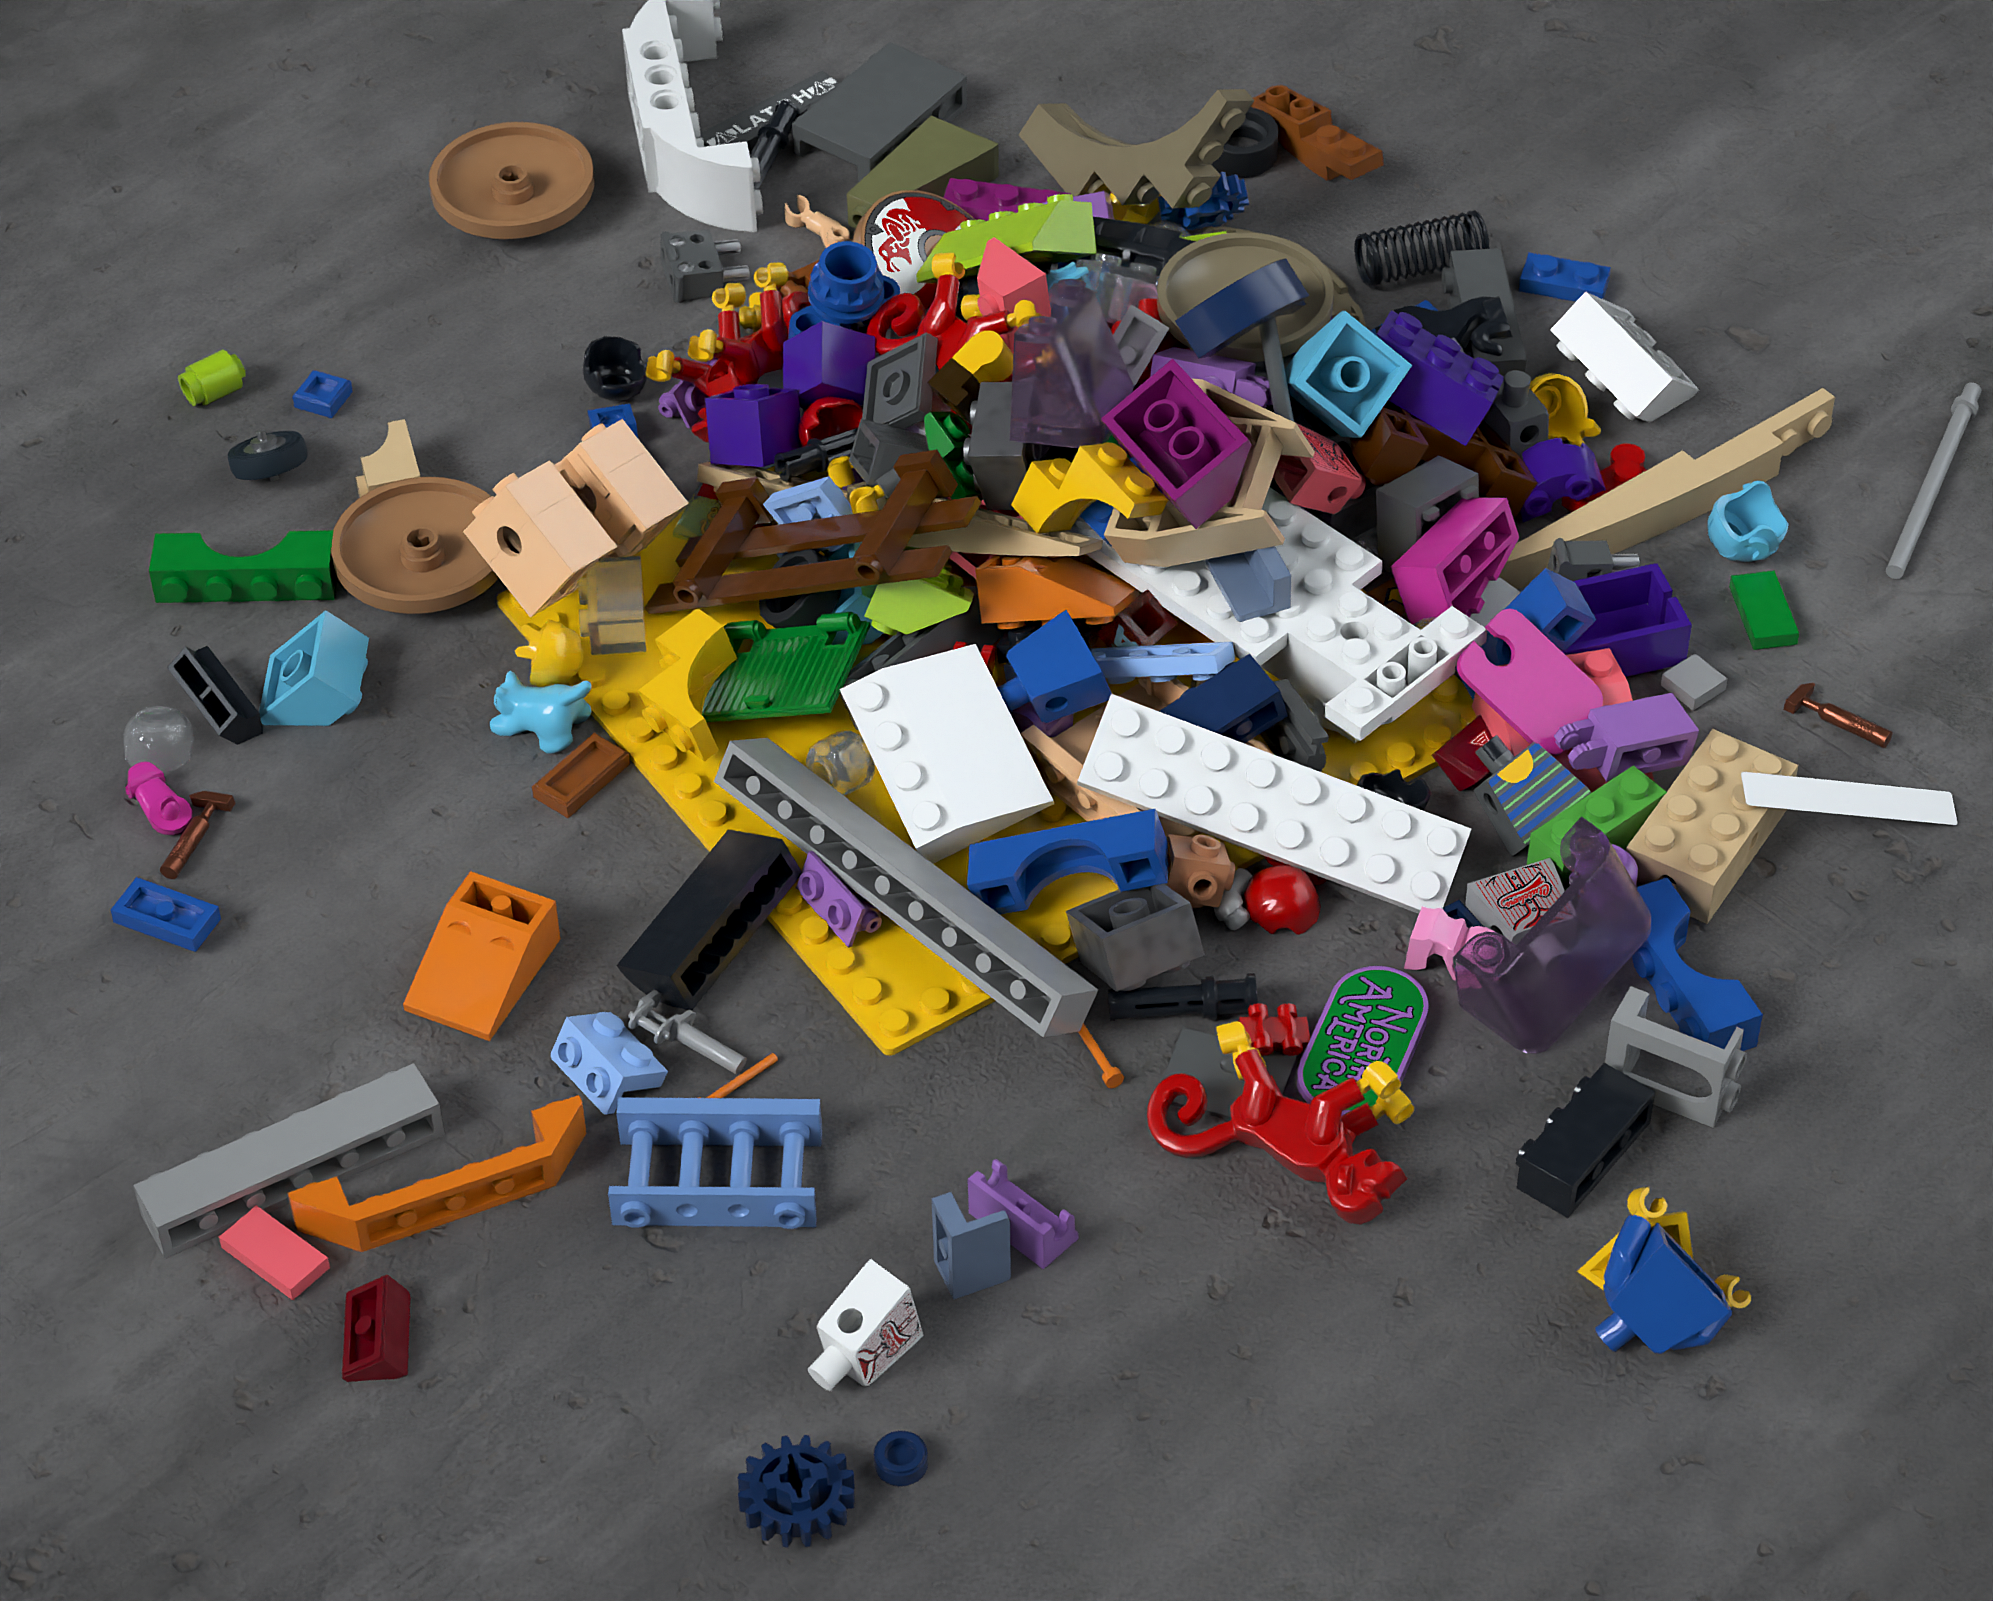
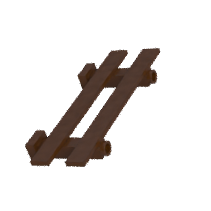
M937 449L900 455L893 466L900 477L899 483L883 509L870 512L753 528L757 524L771 523L774 519L763 505L769 498V495L758 477L722 482L715 493L722 504L720 510L703 536L689 538L675 560L678 566L682 567L673 582L659 584L644 608L648 614L938 577L952 553L949 545L903 551L912 535L966 528L981 502L977 496L933 502L937 498L951 497L958 486ZM862 542L853 558L723 575L730 562L735 559Z

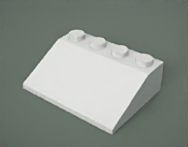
M976 644L882 668L840 689L917 852L934 864L968 847L970 844L987 838L1055 804Z

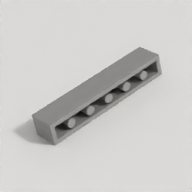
M414 1063L397 1071L388 1072L381 1078L351 1091L342 1092L335 1098L305 1111L296 1112L289 1118L259 1131L250 1132L236 1141L213 1151L204 1152L190 1161L167 1171L156 1173L148 1179L134 1184L141 1216L164 1258H168L224 1233L256 1205L266 1213L272 1212L290 1204L288 1192L303 1188L307 1184L321 1182L336 1176L340 1182L444 1136L440 1104Z

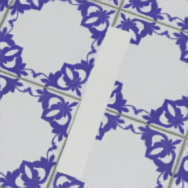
M1752 772L1741 773L1745 800L1749 806L1957 825L1958 823L1952 794L1946 791Z

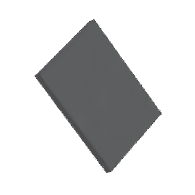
M1183 1027L1162 1080L1178 1073L1194 1076L1202 1083L1207 1093V1109L1204 1114L1231 1120L1230 1106L1242 1095L1245 1084L1244 1080H1239L1237 1076L1233 1053L1223 1054L1218 1036ZM1274 1050L1270 1055L1261 1057L1266 1063L1269 1074L1274 1077L1282 1095H1284L1297 1056H1287L1283 1052ZM1177 1096L1171 1103V1106L1183 1107L1187 1102V1096Z

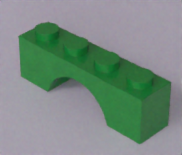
M334 530L289 531L283 540L270 550L245 557L227 556L212 550L206 545L200 533H155L149 566L155 602L335 600L337 575L331 555Z

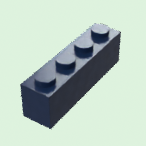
M1250 653L1237 662L1227 664L1222 671L1201 685L1186 690L1179 699L1159 711L1244 744L1288 716L1280 689Z

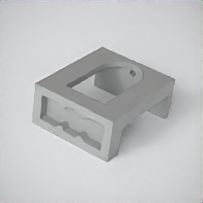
M1630 986L1611 1019L1605 1063L1656 1091L1654 1105L1714 1128L1723 1110L1729 1113L1733 1110L1741 1090V1084L1734 1081H1737L1747 1057V1053L1740 1050L1744 1029L1736 1027L1726 1048H1719L1645 1019L1649 993ZM1640 1050H1645L1697 1071L1709 1082L1712 1094L1707 1097L1690 1096L1631 1073L1640 1057Z

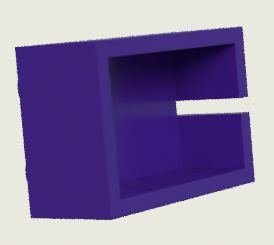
M1391 310L1376 336L1412 366L1388 401L1466 446L1491 407L1504 380V376L1498 373V368L1490 361L1480 357L1473 359L1461 352L1459 344L1444 335L1436 337L1424 330L1422 323L1414 316L1405 312L1397 314Z
M1658 563L1573 581L1576 583L1597 620L1565 651L1561 650L1565 655L1610 648L1625 677L1673 667L1687 659L1692 624L1677 597H1672L1673 590Z

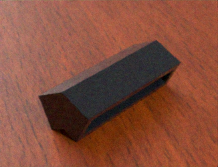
M185 646L167 668L216 733L236 745L263 734L260 713L211 649L205 646L194 651Z

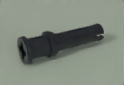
M1248 973L1245 979L1217 981L1213 976H1205V979H1201V984L1157 986L1137 988L1129 991L1108 989L1110 1021H1115V1019L1203 1013V1018L1216 1020L1218 1015L1248 1013L1249 1006L1258 1004L1255 973Z

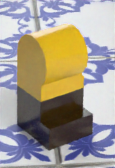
M982 331L974 335L927 383L946 406L971 425L972 401H978L981 382H1000L1009 377L1015 368V356L998 333Z

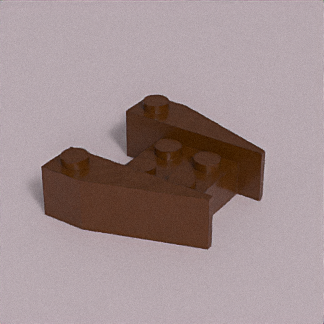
M1387 400L1361 438L1350 437L1351 453L1361 468V474L1364 475L1367 481L1377 486H1384L1385 483L1388 484L1415 469L1420 459L1428 462L1437 456H1441L1478 473L1479 498H1507L1513 519H1515L1537 484L1524 461L1484 420L1481 421L1468 444L1464 446Z

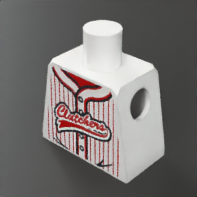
M870 1259L819 1320L817 1330L824 1352L808 1368V1372L820 1386L828 1391H831L846 1374L862 1386H868L923 1336L910 1288Z

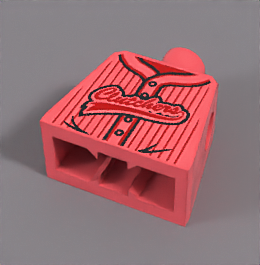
M1297 424L1315 451L1314 456L1310 458L1280 455L1273 478L1289 503L1336 514L1349 499H1357L1361 496L1366 485L1365 477L1355 470L1337 443Z

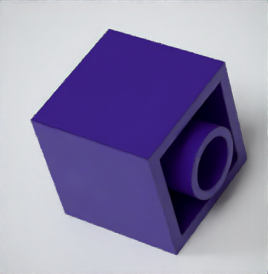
M821 321L784 341L783 388L798 389L799 408L806 410L814 401L825 396L847 398L855 401L860 406L863 405L867 364L875 359V337Z
M747 384L736 386L731 391L705 398L711 464L765 467L774 464L776 454L802 447L798 436V426L800 423L798 389L769 388L767 384Z

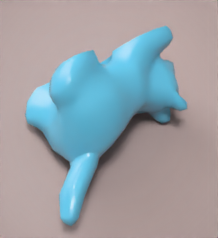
M509 671L506 674L505 682L496 688L494 705L501 714L491 719L490 729L493 733L500 736H512L524 731H532L536 733L540 749L545 753L554 754L568 748L573 741L571 733L572 724L586 721L591 714V706L584 700V697L588 695L592 685L589 681H583L573 686L554 684L545 687H529L523 685L514 672Z

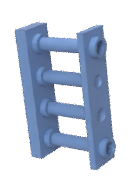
M618 1097L616 1114L620 1145H632L628 1186H609L608 1197L612 1225H626L634 1228L643 1226L782 1227L785 1229L816 1227L815 1188H801L804 1146H821L822 1121L820 1099ZM652 1145H682L679 1187L648 1186ZM703 1145L733 1146L730 1187H699ZM753 1146H784L781 1187H750Z

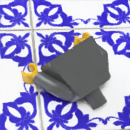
M865 419L860 420L850 457H836L829 462L827 468L829 477L839 488L855 482L852 468L856 469L867 485L874 486L873 488L867 486L859 487L851 492L850 504L853 514L879 510L877 499L883 496L889 499L900 481V477L893 468L899 456L929 451L926 435Z

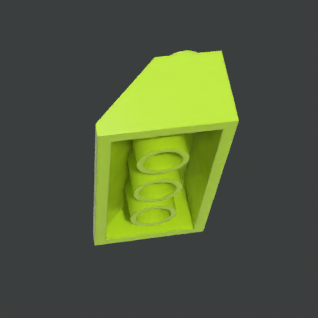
M1071 194L1053 195L1047 197L1048 204L1045 205L1043 203L1022 204L1018 206L1017 213L1012 211L995 212L989 214V221L968 220L961 222V229L943 234L917 272V283L937 284L938 279L934 277L932 272V259L937 253H955L956 259L954 263H961L965 268V275L961 279L978 275L987 241L994 237L1034 266L1056 262L1065 263L1097 254L1092 202L1074 201Z

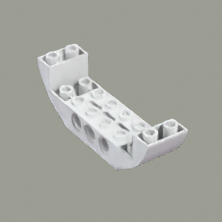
M648 0L636 14L631 27L622 29L628 94L648 192H657L669 205L686 216L703 223L729 230L757 232L756 215L763 214L760 189L754 190V183L761 182L758 157L750 158L747 141L704 147L703 138H697L700 137L697 112L691 113L695 112L692 88H687L689 87L687 65L684 62L717 58L716 42L723 41L720 17L714 18L713 10L720 9V0Z

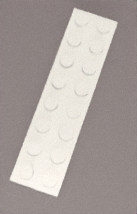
M1111 694L1077 781V785L1144 811L1156 809L1160 817L1418 914L1422 906L1431 909H1443L1471 832V828Z

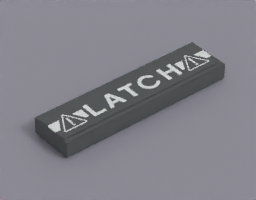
M822 70L700 133V137L697 138H703L704 147L747 141L748 150L751 151L759 139L758 131L760 127L768 123L778 102L780 103L782 100L792 102L799 108L800 115H803L840 83Z

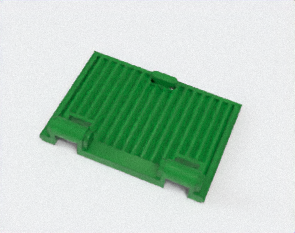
M853 612L822 614L817 618V625L766 629L764 624L758 620L727 623V625H724V628L738 659L730 664L713 683L705 698L702 716L706 722L831 713L840 694V689L843 688L871 627L870 622L861 621L858 615ZM838 631L848 632V637L844 644L832 645ZM744 639L753 640L754 643L750 652L737 653Z

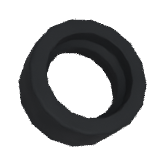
M1250 107L1245 114L1246 118L1243 124L1234 130L1230 138L1246 137L1254 139L1259 143L1246 147L1225 144L1221 156L1212 163L1217 172H1225L1226 176L1236 174L1238 178H1248L1260 175L1273 166L1278 154V125L1273 117L1263 110Z
M813 549L793 551L785 554L772 569L831 560ZM842 589L801 594L796 602L797 595L759 600L760 615L768 624L775 628L817 625L818 617L822 614L833 613L841 596Z

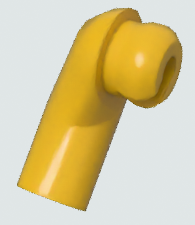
M761 292L750 295L749 307L742 306L739 308L740 325L744 329H751L752 333L757 332L762 327Z

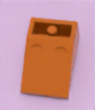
M995 555L975 569L981 622L997 623L999 629L1020 628L1025 626V621L1041 620L1043 626L1065 610H1067L1072 619L1085 618L1086 624L1109 623L1114 620L1113 616L1126 611V607L1140 596L1139 590L1126 581L1067 556Z
M470 871L445 906L404 1000V1011L490 1041L561 939L556 901Z

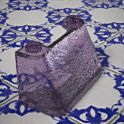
M1063 279L1058 284L1054 283L1049 289L1051 317H1031L1028 324L1020 326L1014 333L1010 441L1070 448L1106 443L1111 436V432L1101 418L1133 392V381L1093 290L1085 287L1086 283L1084 281Z
M1582 816L1565 834L1560 845L1562 861L1572 871V874L1569 876L1570 886L1520 942L1515 945L1509 939L1496 932H1483L1476 934L1468 940L1453 957L1459 1006L1513 1047L1524 1053L1537 1054L1551 1047L1641 947L1651 933L1652 923L1649 908L1608 837Z

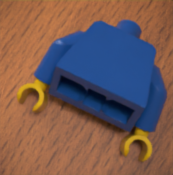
M1649 1187L1637 1188L1629 1194L1627 1207L1632 1215L1626 1218L1615 1240L1604 1273L1605 1283L1603 1289L1607 1303L1614 1312L1596 1326L1595 1330L1601 1340L1613 1352H1617L1636 1335L1656 1354L1663 1353L1668 1349L1678 1350L1707 1345L1731 1317V1307L1745 1308L1751 1302L1749 1291L1737 1290L1732 1294V1289L1735 1284L1739 1283L1740 1277L1721 1275L1713 1281L1659 1223L1651 1228L1650 1218L1662 1216L1666 1212L1667 1203L1664 1198H1656L1648 1211L1644 1205V1199L1649 1193Z

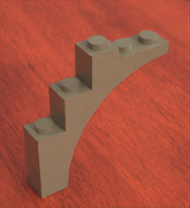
M1218 89L1200 112L1178 130L1154 142L1139 145L1106 136L1087 124L1066 103L1038 104L1019 133V136L1066 193H1071L1073 197L1101 191L1109 194L1111 191L1122 205L1150 204L1161 194L1172 208L1200 207L1210 198L1212 188L1221 177L1212 166V163L1221 156L1224 150L1223 146L1234 130L1243 124L1246 118L1245 114L1255 100L1245 89Z

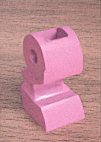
M1422 906L1410 937L1404 969H1424L1427 967L1430 956L1437 954L1443 956L1453 980L1466 985L1467 983L1476 985L1487 984L1495 976L1497 960L1504 951V941L1500 935L1487 927L1475 926L1468 928L1463 918L1453 919L1448 917L1442 908L1431 909Z

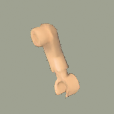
M797 196V206L800 214L791 212L789 206L785 203L786 223L791 227H803L806 225L808 230L821 237L825 248L837 242L850 240L849 231L839 222L818 211L814 213L809 210V202L804 196Z

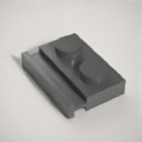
M1288 679L1273 681L1281 691L1288 716L1260 733L1261 737L1274 755L1321 772L1326 764V754L1322 743L1328 742V734Z

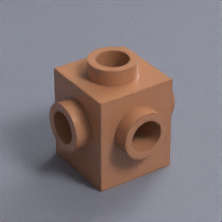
M1168 834V883H1165V885L1189 901L1192 908H1200L1204 905L1219 908L1224 890L1230 891L1235 876V864L1229 861L1225 844L1206 835H1196L1191 838Z

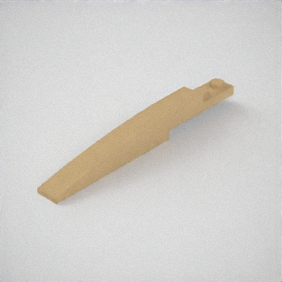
M1822 388L1695 460L1683 450L1516 543L1499 577L1516 589L1526 587L1548 567L1553 542L1557 538H1562L1564 541L1607 540L1610 553L1615 554L1713 510V505L1721 496L1743 490L1744 484L1757 480L1766 482L1779 474L1782 456L1791 454L1797 447L1813 438L1821 437L1830 429L1835 397Z
M711 462L698 465L697 481L713 485L714 492L718 490L722 482L758 477L769 497L772 493L811 482L796 477L789 481H783L779 477L781 473L755 466L711 464ZM861 482L849 485L847 491H842L850 503V494L854 489L865 486L873 488L874 486ZM884 496L877 499L879 510H882L888 501ZM937 498L933 502L946 501L948 499ZM978 508L966 528L912 535L906 546L928 548L949 545L953 552L993 555L1081 556L1101 550L1103 540L1066 530L1038 534L1024 519Z

